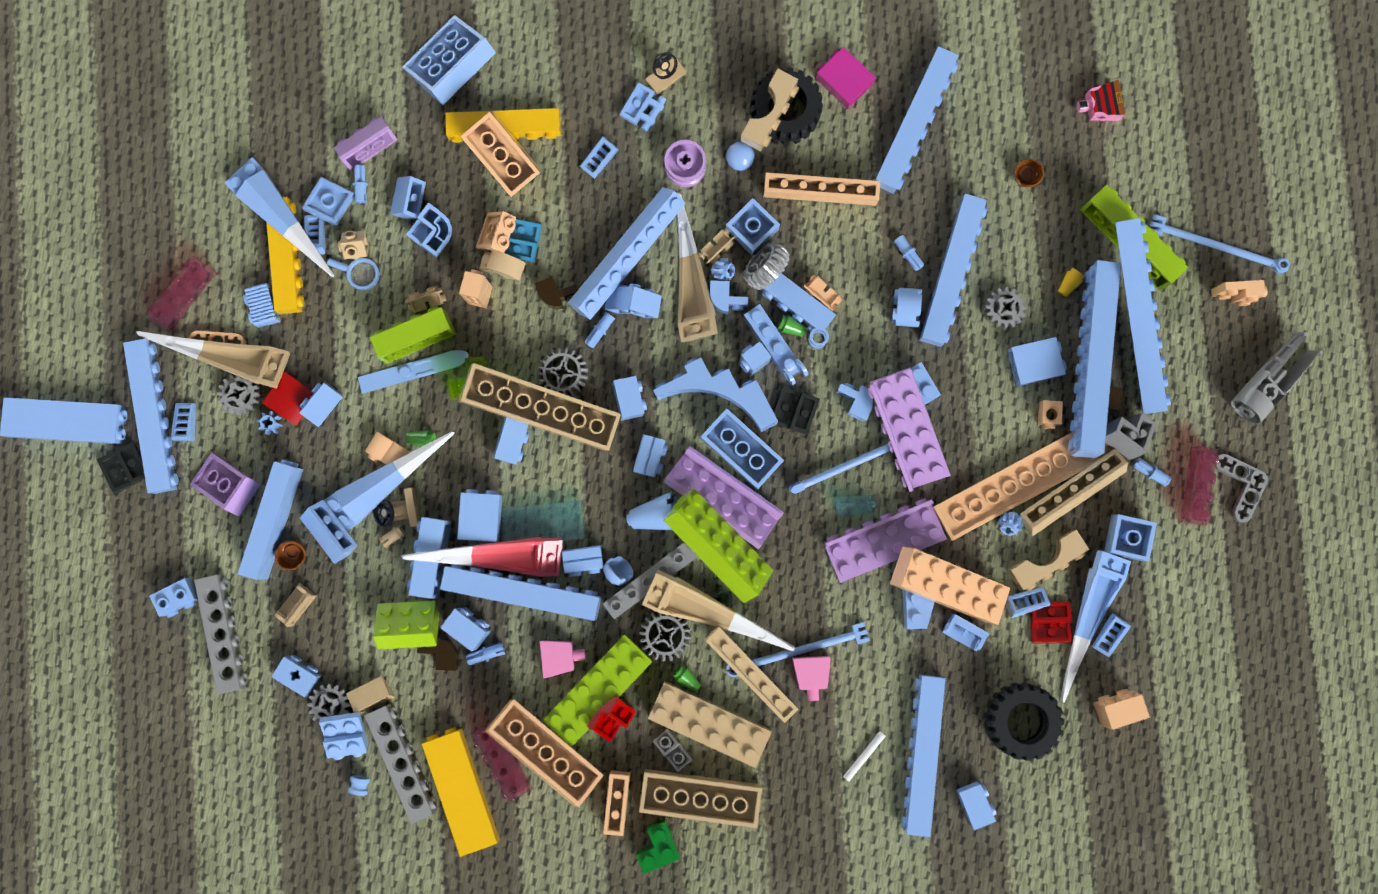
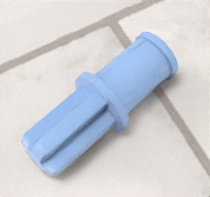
M358 164L354 166L355 182L352 183L355 190V203H367L366 186H368V183L365 182V167Z
M901 235L894 241V244L903 254L902 257L907 259L915 271L924 266V263L915 252L916 249L911 247L904 235Z
M605 312L597 325L593 326L594 329L586 338L585 343L589 347L594 348L601 337L606 335V330L615 318Z
M1141 458L1136 459L1133 467L1147 475L1148 479H1153L1164 487L1171 481L1172 477L1159 470L1156 465L1152 466Z
M501 642L487 648L484 646L481 650L467 654L466 661L469 665L485 660L488 662L491 658L505 655L503 644Z

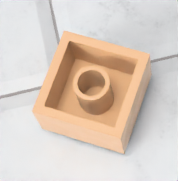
M1128 689L1119 690L1116 692L1117 695L1112 697L1110 695L1101 696L1098 698L1099 701L1093 703L1100 724L1112 730L1150 718L1142 694L1128 691Z

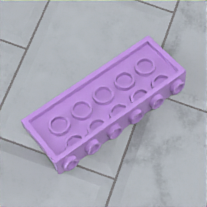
M911 367L870 381V388H867L870 398L876 401L877 405L874 408L877 416L882 417L883 423L881 427L884 434H888L890 438L888 445L891 453L895 452L897 459H894L897 469L902 470L903 476L901 480L904 487H908L911 492L914 491L915 487L951 476Z
M691 446L688 447L684 455L663 481L682 496L695 488L743 539L757 549L762 546L784 513Z
M926 498L916 501V506L909 508L907 505L897 509L898 513L895 515L887 513L880 516V521L874 523L873 520L863 523V528L856 530L853 527L844 531L845 535L838 537L836 534L826 538L827 542L824 543V547L839 583L898 560L902 547L915 548L920 551L946 540L947 538L933 508V501H927Z

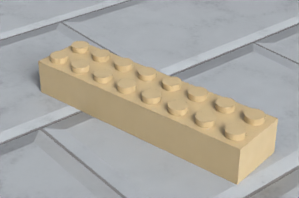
M475 363L470 365L459 398V402L604 451L610 450L621 414Z

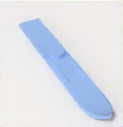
M463 350L449 351L360 376L358 381L362 394L458 367L466 362L469 354Z

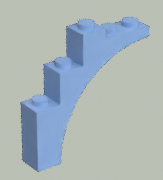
M693 358L687 361V365L684 366L686 374L680 373L674 376L672 381L668 383L662 382L653 390L658 400L686 392H702L719 396L741 408L753 420L760 432L778 424V420L757 380L754 382L749 380L741 385L742 388L739 389L729 369H721L711 377L702 358Z

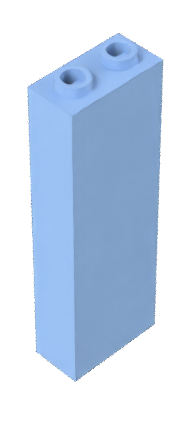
M4 398L0 436L122 444V440L126 436L124 421L127 420L128 414L125 406L116 404Z
M283 459L281 463L274 461L238 571L239 575L255 580L269 578L275 560V551L280 544L302 476L303 469L298 468L299 464Z

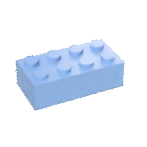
M727 408L700 438L756 490L784 461Z
M422 517L421 521H418L417 524L419 536L418 540H415L413 551L420 553L447 549L452 522ZM412 560L410 565V571H413L412 578L407 583L409 595L430 599L439 598L445 563Z

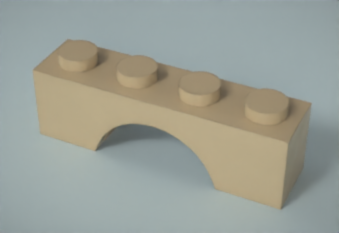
M777 69L768 86V93L773 98L774 108L770 114L763 118H750L741 134V141L760 152L764 146L767 148L772 139L770 136L772 130L776 131L781 122L779 117L782 113L785 114L790 106V103H788L790 97L794 98L798 92L797 78Z
M1077 529L1071 530L1056 539V553L1047 564L1038 566L1028 560H1022L1007 571L1019 590L1029 591L1037 586L1036 582L1039 580L1045 581L1052 577V572L1055 570L1061 571L1069 566L1068 562L1075 559L1077 561L1085 556L1084 552L1089 550Z

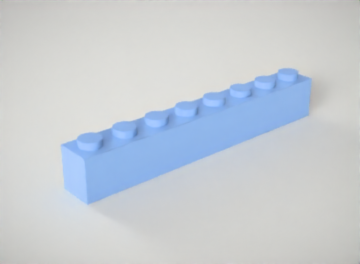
M938 46L875 180L880 181L881 189L894 194L896 189H901L904 183L902 176L904 172L908 174L912 163L909 161L912 156L916 157L920 146L917 144L920 139L924 140L928 129L925 127L927 123H932L936 113L933 110L935 106L939 107L944 97L941 93L943 89L947 90L951 82L949 76L951 73L954 74L959 65L956 61L959 55Z
M662 187L570 299L568 304L580 315L590 320L686 204L674 190Z
M964 194L961 198L919 341L939 347L949 341L951 332H948V329L955 321L956 314H953L954 309L959 306L961 301L959 292L960 289L965 287L967 278H964L965 272L969 271L972 260H969L971 253L974 254L977 247L975 238L976 235L979 236L983 226L980 224L981 218H985L988 207L985 206L987 201L985 199Z
M146 338L125 342L123 346L147 493L157 494L177 490L179 480L177 474L174 473L173 466H175L176 462L174 456L171 455L170 447H172V440L168 436L167 430L169 428V421L165 417L164 412L166 410V402L162 399L161 391H163V384L158 376L160 366L155 358L157 347L153 341Z
M919 674V679L915 680L917 698L913 700V710H916L915 718L911 720V729L914 730L913 737H910L909 749H912L911 757H908L907 769H910V774L905 780V788L908 789V795L904 797L903 808L906 809V815L902 816L901 827L907 835L931 837L946 679L939 676Z

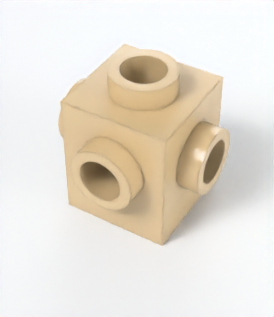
M365 230L342 233L341 240L338 241V248L340 252H343L344 259L367 257L369 245Z

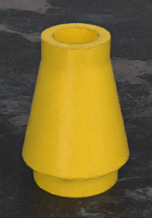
M1071 268L1070 271H1067L1057 292L1067 298L1083 282L1084 275Z

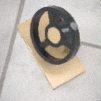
M664 52L654 60L652 65L653 73L645 81L655 91V94L658 95L686 74V70L673 54Z
M415 488L404 489L405 500L396 502L382 500L373 510L376 523L379 526L385 527L391 525L394 521L409 519L410 527H417L420 516ZM378 507L380 508V515L382 517L381 521L378 517Z

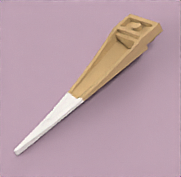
M683 206L677 213L679 235L678 328L681 342H688L718 334L715 309L686 210Z
M141 331L136 332L143 338L253 383L276 389L290 356L288 351L271 346L223 343Z
M660 570L656 572L642 605L661 614L715 627L719 626L722 629L759 639L791 651L795 649L791 644L682 579L674 578Z

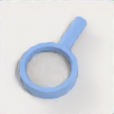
M329 258L327 261V265L347 272V280L358 290H370L379 281V268L370 259L359 258L351 262L350 265Z

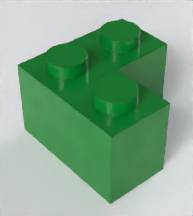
M664 818L649 824L647 831L653 845L640 849L636 853L643 874L680 860V852L667 819Z

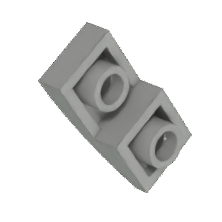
M666 729L653 740L656 747L678 773L682 772L694 761L669 729Z

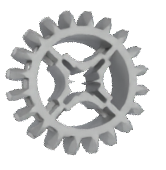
M771 242L766 246H762L745 266L743 278L750 287L757 290L770 286L785 270L784 268L788 265L787 262L790 259V254L778 242Z
M559 347L556 354L552 349L551 357L547 353L544 354L547 361L540 360V363L544 366L537 367V370L542 371V373L537 374V377L543 378L539 381V384H546L544 388L563 393L564 395L570 392V395L574 397V389L580 393L581 390L578 386H586L581 380H588V376L583 375V373H587L589 370L588 368H582L587 363L586 361L579 362L583 358L582 355H578L575 358L577 353L575 350L569 354L570 350L566 347L563 353L562 348ZM563 358L558 367L549 368L555 360ZM569 359L576 363L578 373L568 369ZM565 368V371L569 374H564L560 378V374H557V372H561ZM547 373L557 376V387L550 384ZM576 379L572 385L563 388L566 380Z
M652 612V620L648 617L645 618L649 624H641V627L645 628L646 631L639 632V635H645V638L640 639V643H647L643 646V650L649 647L651 650L648 652V655L650 656L655 652V660L658 659L659 655H662L663 662L666 659L665 656L668 655L669 660L673 661L672 654L674 653L679 658V650L682 653L686 652L682 646H690V643L685 641V639H691L692 637L691 635H686V632L691 631V628H684L688 621L681 622L682 618L666 614L662 615L661 613H658L659 616L656 617L655 613ZM670 619L676 622L677 625L666 628L660 620ZM655 623L659 634L650 641V628ZM661 628L665 632L672 631L671 635H669V641L666 638L659 639L660 635H662L660 633L662 631ZM681 629L682 638L676 647L672 636ZM664 642L671 650L662 651L654 647V645Z

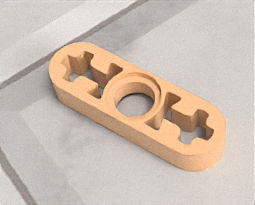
M194 331L189 336V339L199 338L200 335L201 338L208 339V341H214L215 337L221 336L223 343H228V340L236 341L238 338L241 344H247L246 339L236 333Z

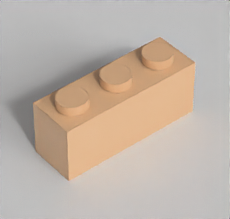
M477 270L465 271L459 294L468 304L487 309L492 291L491 284L482 275V272Z
M614 770L610 772L603 834L624 835L630 772Z

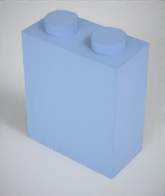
M1056 337L1011 347L1007 350L1017 387L1061 377L1066 374V363L1062 360L1060 354L1062 347L1060 342H1057Z
M466 489V493H461L457 539L499 542L502 495H497L498 491L486 490V494H478V490Z

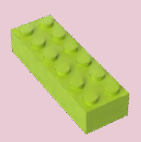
M1108 185L1101 189L1080 209L1118 249L1115 222L1140 218L1141 222H1145L1140 215H1136L1131 210L1130 204L1123 201L1118 196L1117 191ZM1145 224L1146 233H1142L1143 241L1148 242L1149 249L1145 256L1146 260H1150L1152 272H1148L1149 280L1153 279L1154 286L1160 291L1172 284L1188 267L1185 265L1184 259L1177 256L1172 251L1171 246L1163 242L1158 237V233Z
M695 488L681 496L663 520L743 603L760 594L774 571Z
M625 633L543 721L567 745L572 747L589 729L586 726L598 710L614 697L619 698L653 662V659Z

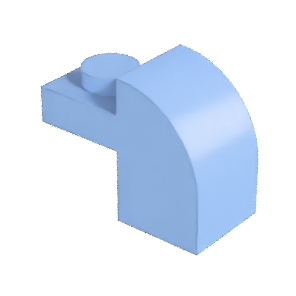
M710 281V297L714 308L718 312L728 315L729 307H732V310L742 311L744 308H747L748 297L729 296L730 281Z
M840 384L836 393L853 400L847 415L862 422L867 421L873 407V399L870 398L868 389L861 385L858 391H856V387L851 384Z

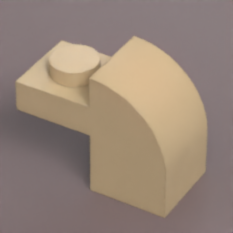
M485 251L479 269L497 273L507 279L520 281L525 262L499 251Z

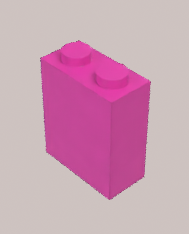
M843 47L840 51L836 50L830 56L831 60L827 64L822 63L816 70V80L846 109H849L874 84L876 77Z

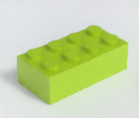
M433 307L427 310L428 313L416 314L410 317V320L407 322H397L388 330L381 329L374 332V336H371L370 340L378 359L388 364L456 335L448 313L442 307Z

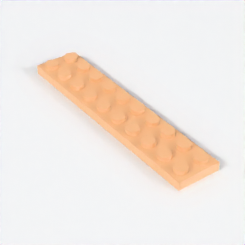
M1073 432L933 506L950 541H953L1085 470L1114 450V448L1105 442L1104 454L1094 459L1070 456L1071 451L1068 450L1069 440L1072 439Z

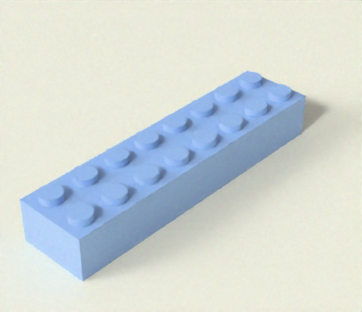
M451 564V566H445L440 590L593 621L598 618L602 596H598L596 591L585 590V593L579 592L577 587L566 586V589H563L557 583L547 582V585H543L541 580L530 578L527 581H523L522 576L511 574L508 577H504L503 572L489 571V573H484L485 569L470 567L469 570L465 569L466 565Z

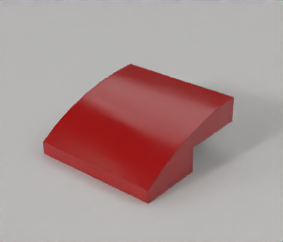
M284 372L277 389L272 388L262 403L297 426L304 417L300 414L302 409L299 407L305 398L310 399L314 393L306 385Z
M1050 602V606L1030 612L1032 644L1072 642L1070 602Z
M614 697L598 710L586 727L611 742L620 726L627 729L636 711L619 698Z

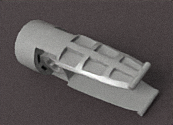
M1292 332L1293 337L1269 358L1233 398L1231 407L1243 419L1253 424H1260L1300 379L1318 354H1323V351L1307 350L1288 372L1282 369L1283 365L1308 335L1307 332Z

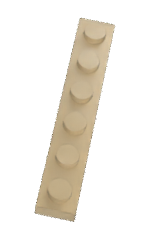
M719 626L704 639L784 723L799 710Z

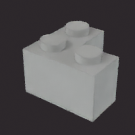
M1143 413L1127 420L1123 417L1117 418L1107 423L1105 442L1127 459H1134L1146 453L1157 423Z

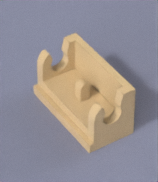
M299 583L274 616L287 627L294 626L317 595L302 583Z
M383 676L346 693L353 712H360V714L395 697L387 679L384 680Z

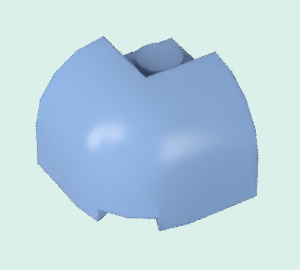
M428 203L406 235L437 258L452 237V227L449 219Z

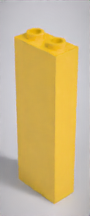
M456 727L445 730V735L438 737V734L426 737L427 741L422 743V747L458 853L462 857L495 845L500 841L463 730L462 728L456 730Z

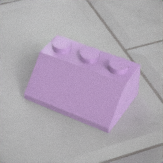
M381 116L371 120L369 125L363 129L356 130L348 139L339 141L334 149L341 161L352 171L355 165H361L396 142L397 138Z

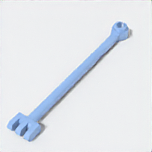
M1152 216L1153 220L1159 221V223H1150V227L1157 228L1155 231L1158 233V237L1162 236V233L1165 232L1270 266L1278 274L1289 270L1290 263L1286 258L1271 259L1166 225V217ZM1281 262L1285 264V268L1281 267Z
M886 444L806 480L789 485L788 489L794 494L799 493L811 485L889 452V445Z
M865 622L851 625L852 632L795 647L793 651L785 650L756 658L752 661L756 666H761L853 639L856 640V644L868 642L870 639L869 637L861 639V635L868 633L867 629L859 631V628L866 626ZM728 664L726 666V670L730 669V666ZM730 670L727 672L731 677L738 676L736 672H731Z

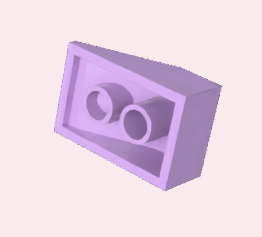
M212 452L190 483L192 487L221 508L237 516L241 515L261 485Z

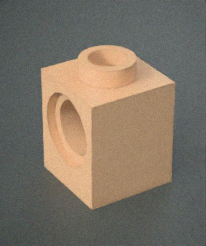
M1040 401L1038 425H1044V429H1055L1056 426L1061 425L1063 401ZM1048 410L1053 412V420L1047 418L1046 413Z

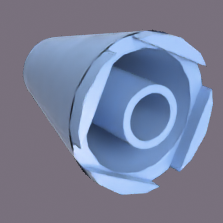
M668 492L631 509L627 515L628 525L632 526L633 529L672 530L663 520L678 501L677 497H672L674 492Z

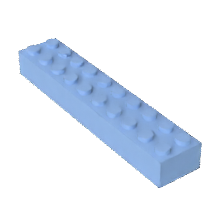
M1097 260L1084 275L1086 290L1083 291L1082 301H1085L1080 314L1083 324L1079 329L1081 345L1077 349L1079 364L1076 365L1075 375H1078V379L1074 384L1073 390L1074 394H1076V400L1072 404L1074 420L1070 424V431L1073 432L1072 439L1069 440L1068 450L1071 451L1070 456L1094 459L1104 454L1121 263Z

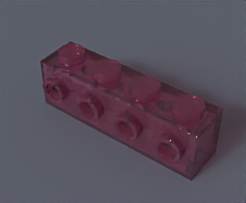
M195 256L188 259L181 272L173 277L170 286L161 292L158 301L149 307L146 316L162 329L171 332L217 272Z
M1203 446L1190 448L1180 523L1207 526V523L1210 521L1211 512L1209 508L1214 497L1212 487L1216 481L1215 466L1219 461L1218 449Z
M491 721L473 731L474 736H472V739L477 747L480 746L484 762L486 764L489 763L495 782H499L503 798H507L511 802L529 792L532 786L517 758L485 732L492 723Z

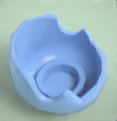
M743 142L732 144L726 153L728 165L737 171L749 168L755 158L752 147Z
M621 556L610 558L603 567L606 579L613 585H624L633 578L634 572L631 565Z

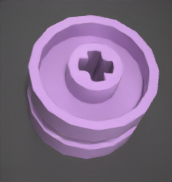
M679 140L667 149L664 161L665 173L668 179L680 187H691L699 183L706 170V157L702 147L691 140Z

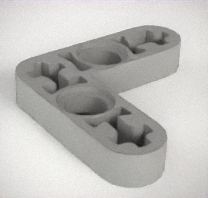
M1227 454L1217 455L1212 461L1214 469L1244 483L1232 510V518L1239 523L1248 522L1252 518L1267 485L1268 477L1263 471ZM1221 459H1225L1224 462L1226 464L1233 465L1231 466V468L1228 466L1220 467L1221 463L1218 461ZM1237 466H1241L1244 469V474L1241 477L1235 473ZM1254 476H1259L1261 482L1256 483ZM1248 491L1254 495L1252 502H1248L1245 499V494ZM1244 509L1243 513L1246 516L1240 518V514H1238V511H1242Z

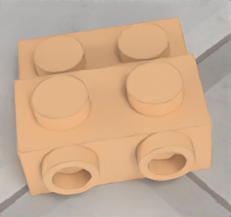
M504 211L487 213L476 248L482 251L495 250L504 253L509 246L510 234L515 229L516 217Z
M1264 280L1225 282L1211 289L1212 297H1219V300L1231 298V303H1238V306H1248L1252 302H1257L1259 298L1266 297L1267 287L1264 284Z

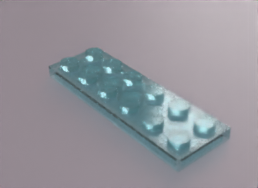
M582 501L501 509L499 542L535 537L561 538L562 541L585 539ZM469 540V546L496 543L492 541Z

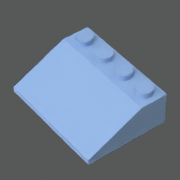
M454 15L402 68L433 98L444 105L496 52L485 37Z

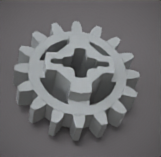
M1005 287L1002 292L998 288L996 293L992 292L990 294L991 298L986 299L985 302L989 305L985 306L984 310L989 312L985 317H991L992 319L989 323L991 324L995 321L996 328L1002 325L1003 329H1006L1008 325L1010 328H1013L1015 323L1019 324L1022 322L1020 318L1026 316L1022 312L1027 309L1026 306L1022 305L1026 300L1020 299L1021 293L1015 294L1016 289L1009 292L1008 287ZM1010 303L1009 308L1001 313L1004 306ZM1007 317L1008 320H1002L1000 318Z
M230 375L229 381L223 379L225 385H219L222 392L217 393V395L222 396V399L218 400L219 403L224 404L222 409L228 410L230 414L236 413L241 416L242 412L249 414L248 409L255 410L254 403H260L256 400L257 397L261 396V394L257 393V390L260 389L259 386H254L255 383L239 376ZM239 382L247 384L248 387H242V385ZM231 402H236L239 407H234Z
M329 683L327 687L325 684L321 685L320 690L314 689L313 691L316 695L309 696L313 701L307 704V706L312 707V710L308 713H314L315 715L312 720H320V718L325 717L320 712L327 714V717L349 714L350 711L347 707L351 706V704L347 702L348 697L344 695L347 690L343 689L340 691L339 684L333 688V683ZM331 692L337 694L339 697L337 698L335 696H332ZM332 702L333 706L327 708L326 704ZM342 704L341 710L338 712V708Z

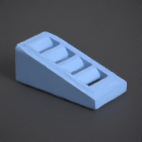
M602 136L580 167L595 179L619 149ZM603 145L610 149L609 153L602 148ZM597 152H602L606 157L603 159ZM596 157L599 161H601L600 165L597 164L592 158ZM589 162L597 168L595 171L587 165Z
M304 215V231L309 238L319 237V239L311 241L320 255L325 254L324 220L314 215ZM319 222V225H309V223ZM310 230H319V232H310Z
M196 403L175 404L171 431L172 441H195ZM181 409H190L189 412H181ZM180 416H189L188 420H180ZM180 424H187V427H180ZM180 431H186V435H180Z
M1039 587L1008 596L1005 605L1010 618H1014L1050 606V602L1044 587ZM1035 594L1039 595L1042 603H1038ZM1029 596L1031 597L1034 605L1030 604V601L1028 599ZM1020 599H1023L1026 607L1023 608Z
M1112 612L1092 647L1110 657L1131 625ZM1115 622H1117L1118 624H1120V625H1121V628L1116 627V626L1114 625ZM1110 629H1113L1114 631L1118 632L1117 635H1114L1113 633L1109 632ZM1107 635L1114 639L1113 642L1107 640L1105 636ZM1104 642L1110 647L1107 649L1104 646L1100 645V643Z

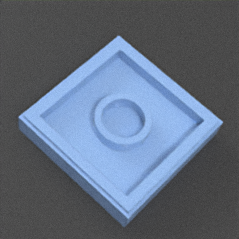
M320 177L302 209L337 226L355 194Z

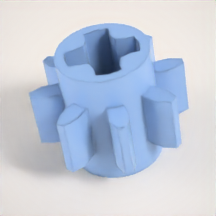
M720 258L719 261H715L712 265L711 272L714 279L727 281V279L731 280L734 276L735 267L732 262H728L727 258Z
M270 411L269 415L262 413L263 417L257 420L261 425L258 429L261 431L265 430L266 435H270L271 431L278 434L277 429L283 427L279 422L282 417H274L275 412ZM273 421V424L267 425V422Z
M1005 512L999 518L998 524L1001 525L999 529L1005 535H1017L1018 531H1021L1023 527L1022 518L1015 512Z

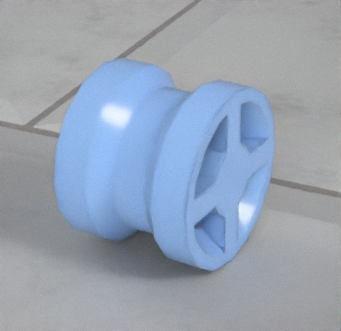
M357 775L351 776V787L348 788V793L362 796L367 795V784H369L370 778Z

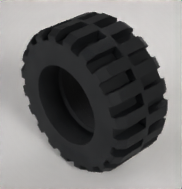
M788 67V70L784 71L798 79L797 86L799 89L795 96L803 103L804 110L800 117L791 121L781 120L777 130H772L770 136L774 144H779V141L784 142V145H790L791 141L797 144L801 141V138H808L810 132H814L817 123H819L823 108L822 93L819 92L818 84L812 83L813 78L810 75L805 77L802 70L795 72L793 71L794 68ZM772 70L766 73L765 78L761 77L758 80V85H755L750 101V115L752 119H760L771 113L768 109V103L772 97L768 93V86L775 74Z
M1012 683L1009 687L1004 686L1000 688L1001 691L999 693L995 692L992 696L994 698L992 702L988 701V712L984 713V718L987 720V723L984 724L985 729L988 731V737L994 745L1008 756L1025 761H1032V758L1038 760L1043 758V754L1049 755L1053 752L1051 748L1053 746L1057 747L1060 743L1057 740L1058 737H1063L1064 731L1061 730V725H1065L1064 719L1061 718V714H1063L1062 708L1057 705L1058 701L1055 697H1052L1046 690L1028 683ZM1021 703L1032 704L1038 709L1040 714L1039 729L1032 737L1025 740L1013 737L1007 727L1009 713L1015 706Z

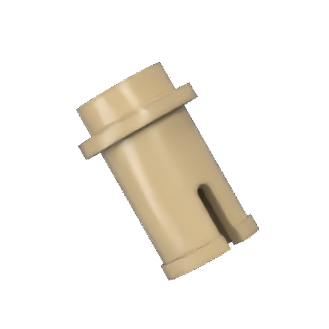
M394 526L393 530L380 537L379 540L382 543L389 539L383 544L387 548L398 539L402 540L405 532L401 526Z

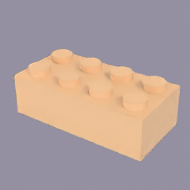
M493 111L488 112L460 136L510 197L542 171Z

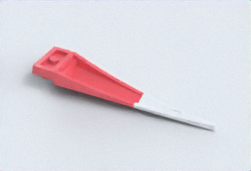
M535 537L402 555V558L404 560L483 567L538 577L559 576L563 541L561 538Z

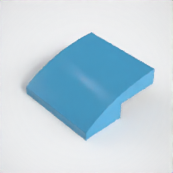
M516 219L515 229L510 234L509 246L504 253L517 259L534 262L542 224Z

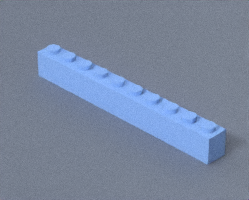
M1140 218L1115 222L1143 414L1168 411L1167 406L1171 405L1170 395L1165 394L1164 388L1168 386L1167 375L1162 374L1165 360L1164 356H1160L1159 349L1163 348L1162 339L1157 337L1156 330L1160 329L1159 319L1154 318V310H1157L1156 299L1151 297V291H1154L1153 279L1149 280L1148 272H1152L1150 260H1146L1145 253L1149 252L1148 242L1143 241L1142 233H1146L1145 222H1141Z

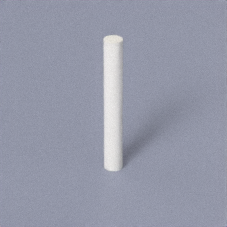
M879 731L843 777L846 780L850 781L886 737L881 731Z

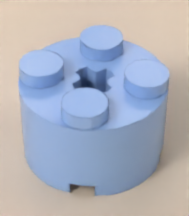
M900 287L898 290L895 289L893 305H897V308H893L892 323H896L895 326L919 327L922 289Z

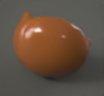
M1035 159L1022 160L1016 165L1014 171L1015 181L1025 188L1035 187L1042 181L1045 175L1043 165Z
M286 540L275 551V561L284 570L297 569L306 558V550L303 544L296 540Z

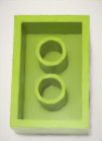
M436 600L377 604L373 638L378 650L437 646L439 610Z

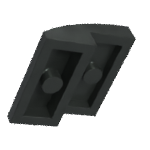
M782 386L773 410L778 420L776 425L808 435L820 398Z
M133 442L114 449L115 452L96 459L114 495L145 479L143 462Z

